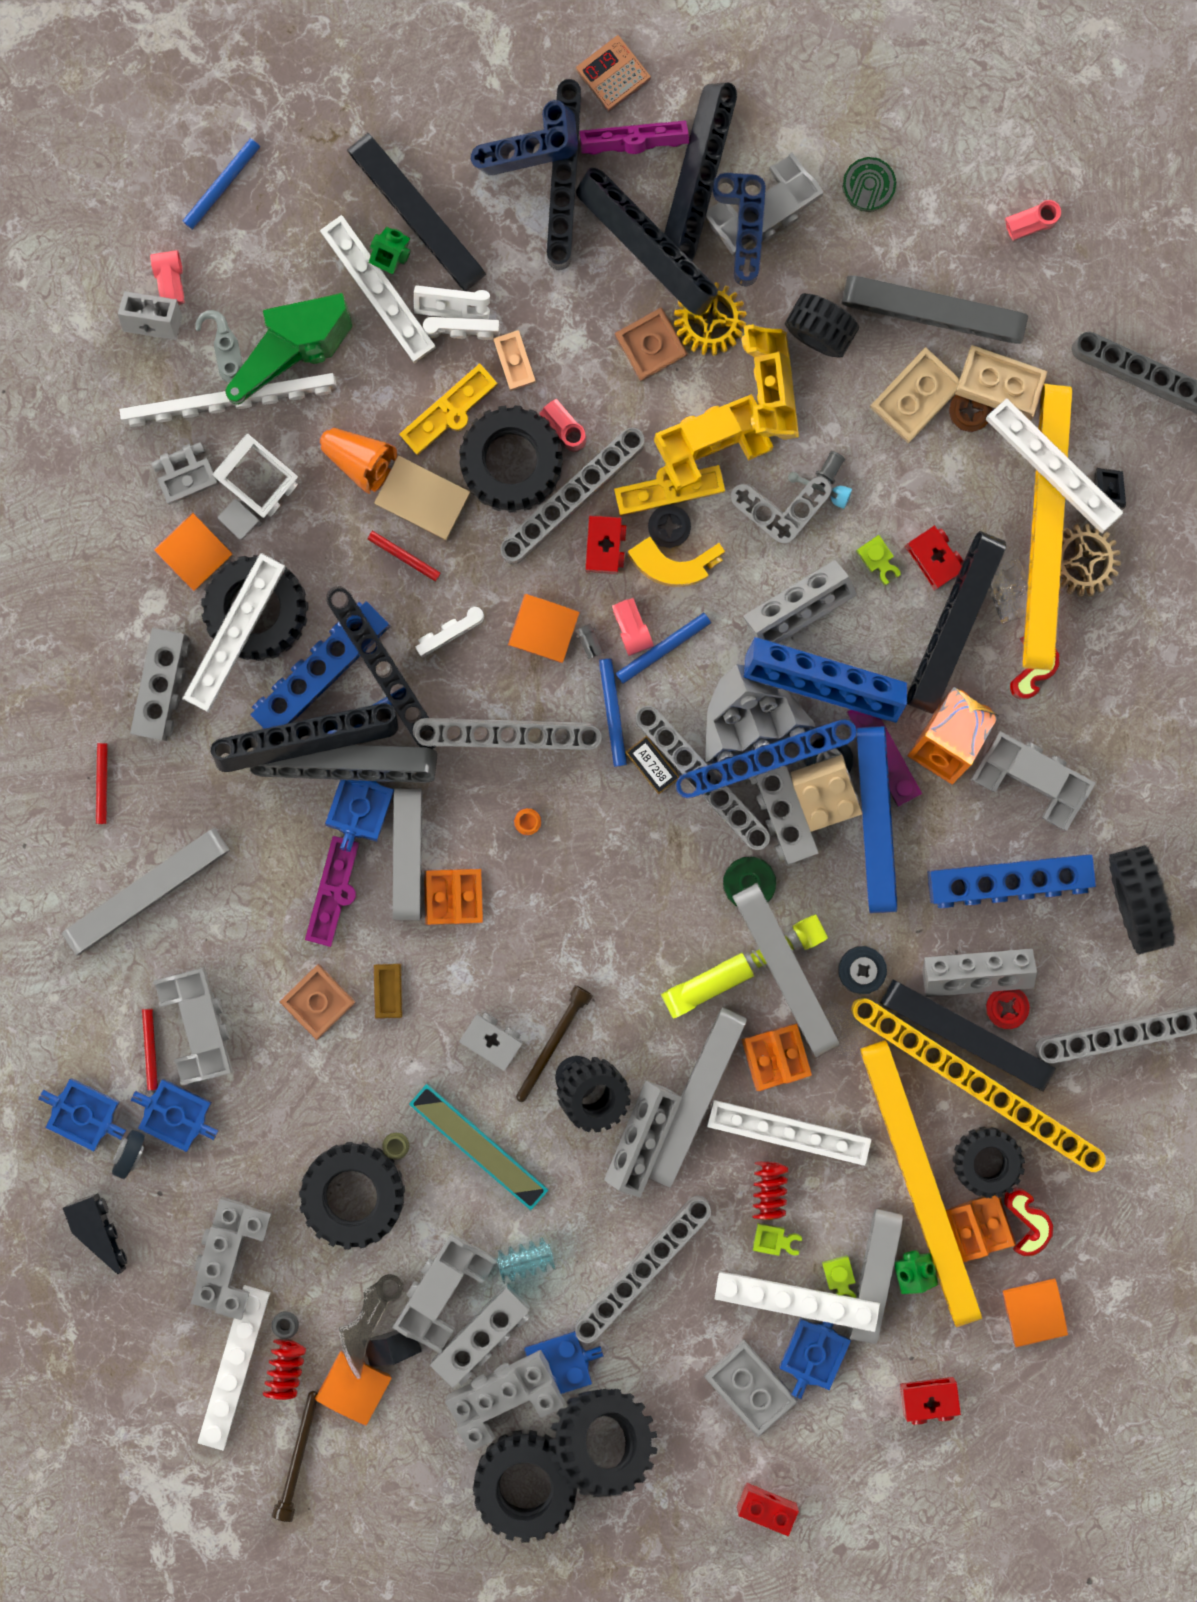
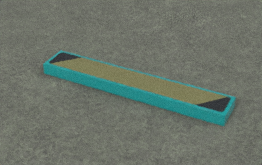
M426 1083L409 1103L414 1110L529 1210H532L548 1192L549 1189L429 1084Z

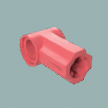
M1046 200L1038 206L1005 218L1006 228L1012 241L1054 227L1061 216V208L1055 201ZM1045 209L1050 210L1054 214V219L1050 221L1044 220L1041 216V211Z
M179 251L151 254V265L154 277L157 278L159 297L177 299L178 305L184 304L181 282L183 270Z
M557 398L548 403L539 413L542 418L544 417L550 422V426L552 429H555L559 439L569 451H579L586 445L585 430L574 420ZM579 432L581 439L578 442L570 443L567 441L569 433Z
M634 598L613 605V613L622 633L620 635L628 656L654 647L648 628L642 622Z

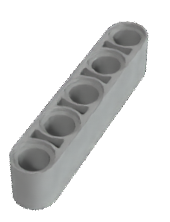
M422 788L394 789L393 920L421 921Z
M879 1209L874 1210L856 1298L880 1303L876 1331L850 1327L849 1339L877 1344L902 1227V1214Z

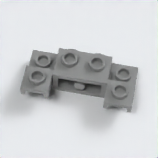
M793 152L769 168L778 184L765 192L762 242L772 238L776 234L775 230L780 226L784 225L786 228L797 221V215L801 210L823 196L824 192L816 180L804 169ZM717 203L707 210L705 219L715 234L720 236L732 256H734L738 213L731 204ZM747 212L743 215L744 219L749 223L758 220L757 215L753 212ZM745 239L741 242L743 248H746L754 241Z
M1001 731L997 732L970 780L992 792H996L1005 775L1012 777L1051 798L1042 819L1067 831L1077 812L1090 795L1095 782L1065 767L1067 762L1054 755L1052 758L1043 755V749L1030 742L1028 745H1025Z
M205 967L153 981L159 997L160 1007L178 1003L191 1049V1055L174 1059L181 1080L180 1084L185 1085L232 1073L233 1069L226 1047L228 1045L227 1040L230 1039L229 1030L226 1023L222 1024L220 1013H223L220 998H215L214 993L211 991Z
M220 1198L213 1225L210 1229L206 1228L201 1244L206 1245L203 1255H198L194 1270L198 1271L191 1304L215 1310L217 1314L242 1320L250 1292L230 1286L233 1280L244 1237L264 1241L272 1213L255 1209L233 1199Z
M450 1233L434 1260L428 1258L420 1271L425 1274L420 1283L414 1281L406 1294L410 1299L392 1328L404 1336L421 1342L440 1353L455 1329L437 1318L464 1274L483 1284L496 1264L497 1259L474 1245L473 1247L453 1233Z
M541 1350L510 1365L508 1363L502 1364L487 1376H477L471 1381V1384L448 1394L445 1400L447 1407L458 1424L457 1431L470 1452L494 1440V1434L487 1423V1420L529 1400L540 1418L565 1406V1401L555 1383L549 1363Z

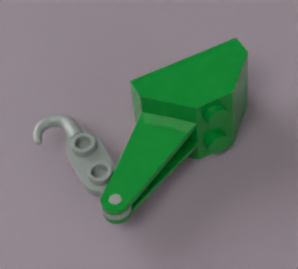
M343 293L263 310L265 325L268 331L244 364L242 362L239 342L228 327L225 316L215 310H207L201 313L195 323L196 331L201 330V324L206 319H213L217 323L214 349L219 374L225 382L229 383L225 390L228 400L235 405L242 404L246 399L300 360L305 363L318 364L324 362L326 358L332 357L353 327L350 311Z

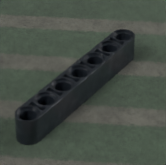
M565 79L558 85L556 100L562 102L574 113L579 145L581 87L575 80ZM567 90H571L576 93V96L571 100L563 98L562 94ZM562 112L557 114L555 121L560 119ZM565 138L559 141L558 147L564 144ZM578 148L572 157L552 162L547 260L550 267L555 270H564L571 262ZM561 170H567L571 173V177L567 180H560L557 174ZM559 197H566L570 203L565 207H559L555 201ZM559 223L565 224L568 230L563 234H558L553 230L555 225ZM556 250H562L566 253V257L562 261H557L552 258V254Z
M729 82L707 84L702 90L664 234L691 261L694 260L737 101V90Z
M366 133L347 149L352 159L463 291L469 290L486 275L480 264L369 133Z
M594 167L589 168L576 189L577 197L688 311L699 316L705 314L718 294L717 287L603 171Z
M982 531L975 535L909 688L907 705L933 714L938 708L1004 555L1006 541Z
M335 586L331 588L326 595L328 606L419 747L434 749L436 746L422 745L413 735V726L416 721L429 717L354 598L344 587ZM337 592H343L347 597L346 603L340 607L332 604V597ZM352 615H357L361 618V625L355 630L347 627V619ZM368 638L374 639L376 642L375 649L371 652H364L361 649L362 642ZM382 661L390 664V670L385 675H379L376 672V666ZM397 684L403 685L405 688L404 694L399 698L392 697L390 694L391 688ZM408 708H418L419 715L415 720H407L405 718V712ZM430 725L423 726L419 731V735L424 730L433 731V727Z
M380 703L220 738L212 743L210 752L219 771L232 772L388 738L397 733L399 723L394 707L391 704ZM383 719H390L387 722H380ZM358 724L363 725L362 727L354 728ZM336 730L335 733L328 734L329 731ZM304 736H310L305 740H301V738ZM277 742H283L280 745H274ZM250 748H256L253 751H247ZM225 753H229V755L226 757H220Z
M892 979L880 1001L881 1004L1042 1092L1046 1089L1056 1070L1055 1067L894 979Z

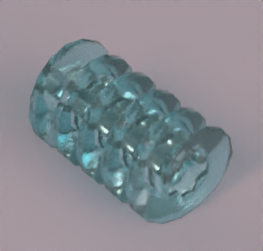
M543 1237L539 1239L538 1247H536L532 1240L529 1241L528 1250L525 1249L522 1243L519 1244L518 1253L512 1247H508L507 1256L504 1255L501 1249L498 1250L497 1262L504 1284L506 1276L509 1277L511 1282H514L517 1272L522 1279L526 1278L527 1269L532 1276L536 1275L537 1267L543 1273L547 1272L548 1263L553 1270L556 1269L550 1244H547Z

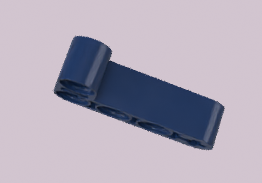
M552 100L543 108L544 130L480 144L472 150L471 162L483 173L497 175L572 157L578 148L574 113L562 102ZM562 112L560 119L555 121L557 114ZM565 138L564 144L558 147L559 141ZM540 144L538 151L533 153L534 147ZM515 150L514 155L508 159L510 152Z
M721 173L714 182V198L719 203L739 205L734 279L740 286H751L757 280L760 270L766 185L764 180L758 175ZM722 183H728L732 186L733 190L725 194L719 190L718 186ZM749 185H755L759 188L760 193L752 196L746 192L745 188ZM747 212H753L757 215L758 220L749 223L744 219L743 215ZM745 239H751L755 242L756 247L752 250H747L743 248L741 242ZM745 259H750V274L748 277L744 276L743 272Z

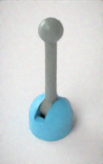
M791 472L788 475V480L792 483L799 482L807 485L810 482L799 477L796 472ZM816 483L813 484L815 489L826 493L824 486ZM841 485L833 488L830 494L832 503L845 509L852 489Z

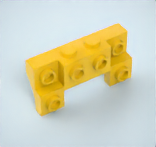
M754 324L743 326L742 346L749 355L754 357V377L758 388V405L753 406L754 415L751 416L753 430L765 438L777 436L783 440L799 437L787 332L783 329L762 328Z
M752 394L721 407L713 406L697 417L694 415L686 417L680 424L655 434L654 442L666 463L664 468L676 491L701 480L702 476L695 464V461L736 443L740 444L748 461L772 451L774 446L770 438H765L753 430L751 416L754 415L753 406H757V403Z

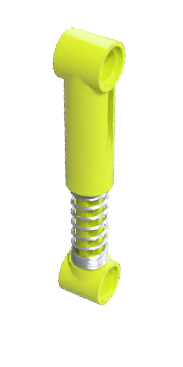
M817 914L792 926L793 929L784 935L792 951H797L801 948L807 950L828 939ZM759 948L757 951L752 950L751 954L743 955V953H740L687 982L668 989L661 994V997L674 1019L691 1011L697 1005L754 977V972L759 971V968L762 966L766 967L767 963Z

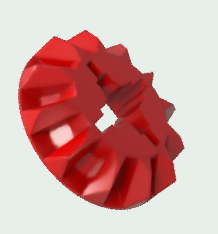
M1020 989L994 991L990 994L986 1003L987 1016L994 1025L1002 1029L1017 1028L1025 1022L1029 1015L1030 1005L1028 998ZM1011 1000L1013 1002L1011 1007L1017 1014L1006 1012L1000 1017L1003 1007L998 1001L1008 1003Z

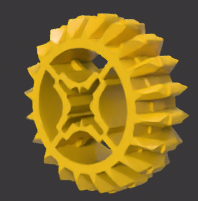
M715 282L714 285L717 287L718 290L719 283ZM725 286L722 291L718 290V294L705 314L700 316L688 311L678 301L677 304L682 309H676L674 315L681 319L675 320L674 326L683 327L677 331V336L687 335L683 340V344L686 346L692 341L691 351L695 352L698 346L702 347L701 354L706 355L707 348H711V353L715 356L717 355V347H720L723 353L727 352L726 342L732 347L736 345V341L732 336L742 338L743 333L739 329H743V326H746V322L738 319L745 318L746 311L737 310L741 309L744 303L743 301L733 302L738 294L734 292L728 296V286ZM718 301L722 302L729 309L732 318H727V315L718 311ZM711 307H713V319L717 318V320H713L712 324H710V329L708 331V323H706L707 319L703 318L708 317V314H710ZM688 319L693 320V323H697L703 328V337H700L691 329ZM725 326L731 327L723 336L711 339V334L715 329L724 328Z

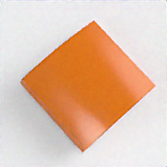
M194 513L190 514L154 549L193 591L232 555V552Z
M524 594L508 645L563 663L580 612Z
M481 869L424 871L426 925L483 923Z
M797 1024L741 1039L756 1091H762L783 1083H791L812 1076Z
M983 1196L945 1210L963 1262L988 1256L991 1252L1012 1247L1016 1244L1000 1197L992 1196L991 1199Z
M1055 1278L1002 1291L1015 1347L1068 1335Z
M340 1351L315 1399L335 1412L367 1426L392 1378L388 1373L366 1365L364 1360Z

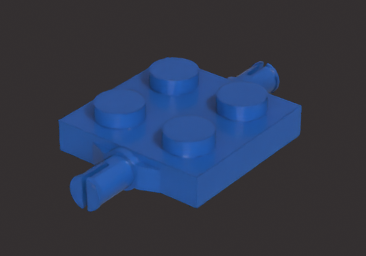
M340 780L325 825L340 830L345 834L340 846L341 850L345 851L346 848V852H351L355 837L378 841L394 789L381 786L376 781Z
M73 1078L69 1079L64 1091L58 1097L45 1090L39 1096L38 1100L53 1106L51 1117L45 1128L92 1151H96L102 1137L107 1133L122 1140L126 1133V1130L112 1124L113 1115L119 1105V1101Z
M165 1079L161 1080L156 1092L151 1097L135 1091L131 1098V1101L145 1107L144 1117L138 1129L185 1152L189 1151L194 1138L199 1134L213 1141L219 1130L204 1124L206 1113L212 1102Z
M800 1317L779 1365L781 1370L792 1374L798 1380L791 1393L793 1396L802 1399L808 1384L818 1385L830 1390L851 1342L849 1338L838 1334L832 1328L834 1323L824 1321L822 1324L813 1323Z
M575 1331L524 1348L527 1356L539 1350L542 1351L549 1363L553 1378L561 1394L591 1385L592 1380L588 1370L589 1361L604 1357L603 1352H601V1346L585 1351Z

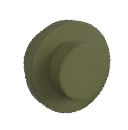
M399 1132L387 1135L382 1144L384 1154L394 1160L403 1158L408 1153L410 1147L408 1138Z

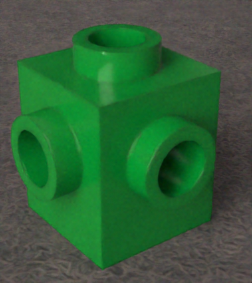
M386 227L380 235L375 234L370 245L372 253L368 263L393 274L400 264L405 265L411 252L407 247L411 238L403 235L397 229Z
M913 1250L904 1253V1258L894 1262L901 1294L923 1293L939 1285L931 1253L919 1254V1250Z

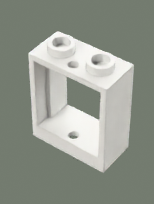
M246 434L212 474V476L263 518L266 515L271 517L281 505L277 501L283 494L289 496L298 485L295 482L298 476L249 434ZM251 447L286 476L285 480L262 507L226 478Z

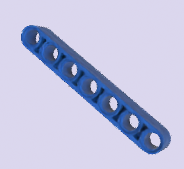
M839 720L685 773L677 780L676 791L683 798H693L844 746L855 738L856 727L849 720ZM844 725L849 729L850 735L847 740H841L837 737L836 728L838 726ZM813 734H819L823 737L824 746L821 749L811 746L810 738ZM787 743L797 745L799 752L795 758H790L784 753V747ZM768 752L772 755L773 762L771 766L764 767L759 763L758 757L760 753ZM743 761L747 765L745 775L739 776L733 772L732 766L734 762ZM713 769L719 771L722 777L721 782L716 785L710 784L706 777L708 771ZM687 778L692 779L696 784L695 791L690 794L683 792L681 789L682 780Z
M885 726L857 728L869 913L897 912Z

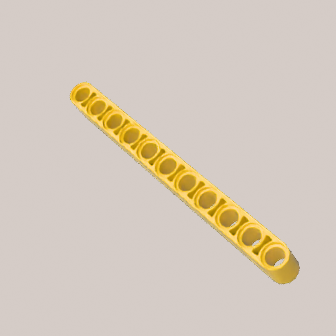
M1044 384L1041 392L1038 429L1068 458L1072 387ZM1037 469L1035 472L1023 668L1051 671L1055 658L1065 497Z
M858 998L852 1003L851 1013L857 1021L1090 1172H1098L1104 1167L1106 1157L1100 1149L867 998ZM863 1003H868L871 1007L870 1014L865 1018L859 1017L857 1013L858 1007ZM885 1018H891L894 1023L893 1029L889 1032H882L880 1029L881 1021ZM908 1033H914L916 1036V1042L911 1047H905L903 1044V1038ZM930 1048H937L939 1052L938 1058L933 1062L927 1061L926 1052ZM953 1063H959L961 1065L960 1074L955 1077L950 1076L948 1072L949 1066ZM977 1077H981L984 1081L983 1088L979 1091H973L971 1088L972 1081ZM1004 1092L1006 1094V1102L1001 1106H996L994 1103L995 1095ZM1022 1107H1027L1029 1110L1028 1118L1019 1121L1017 1119L1018 1110ZM1045 1122H1050L1052 1126L1051 1132L1048 1135H1041L1040 1126ZM1067 1137H1073L1074 1145L1070 1150H1064L1062 1147L1063 1140ZM1090 1152H1096V1162L1092 1165H1086V1155Z
M886 1040L860 1048L954 1325L957 1328L981 1320L982 1316L888 1043Z

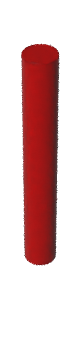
M372 530L367 540L436 582L440 577L441 572Z
M97 743L96 824L107 823L108 743Z
M142 1009L147 1090H157L153 1009Z

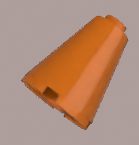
M338 428L326 430L320 438L321 451L368 494H371L370 490L376 492L381 488L391 471V468L388 467L390 461H396L397 458L395 446Z

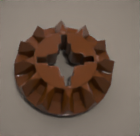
M955 395L950 403L948 412L952 423L960 430L971 433L983 429L989 423L986 418L992 412V407L970 400L973 409L981 410L973 414L970 422L968 414L960 412L967 408L970 399Z

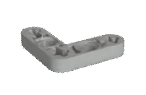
M825 477L812 479L784 513L749 484L737 485L731 492V500L739 510L776 541L788 543L797 536L828 499L832 492V485ZM823 482L826 485L824 487L826 494L820 493L817 495L814 501L818 502V505L815 507L812 501L803 497V495L807 493L810 497L815 491L813 484L819 485ZM747 489L750 492L748 498L753 502L756 500V497L761 500L753 507L752 512L747 509L751 506L750 503L745 500L743 502L738 501V490L743 492ZM804 502L809 506L810 512L807 517L801 518L795 514L794 509L797 503ZM760 506H767L771 509L772 515L769 520L762 521L757 517V510ZM777 514L781 517L777 521L781 526L790 525V537L787 535L781 537L779 535L781 530L776 525L773 526L772 530L768 527L775 520Z

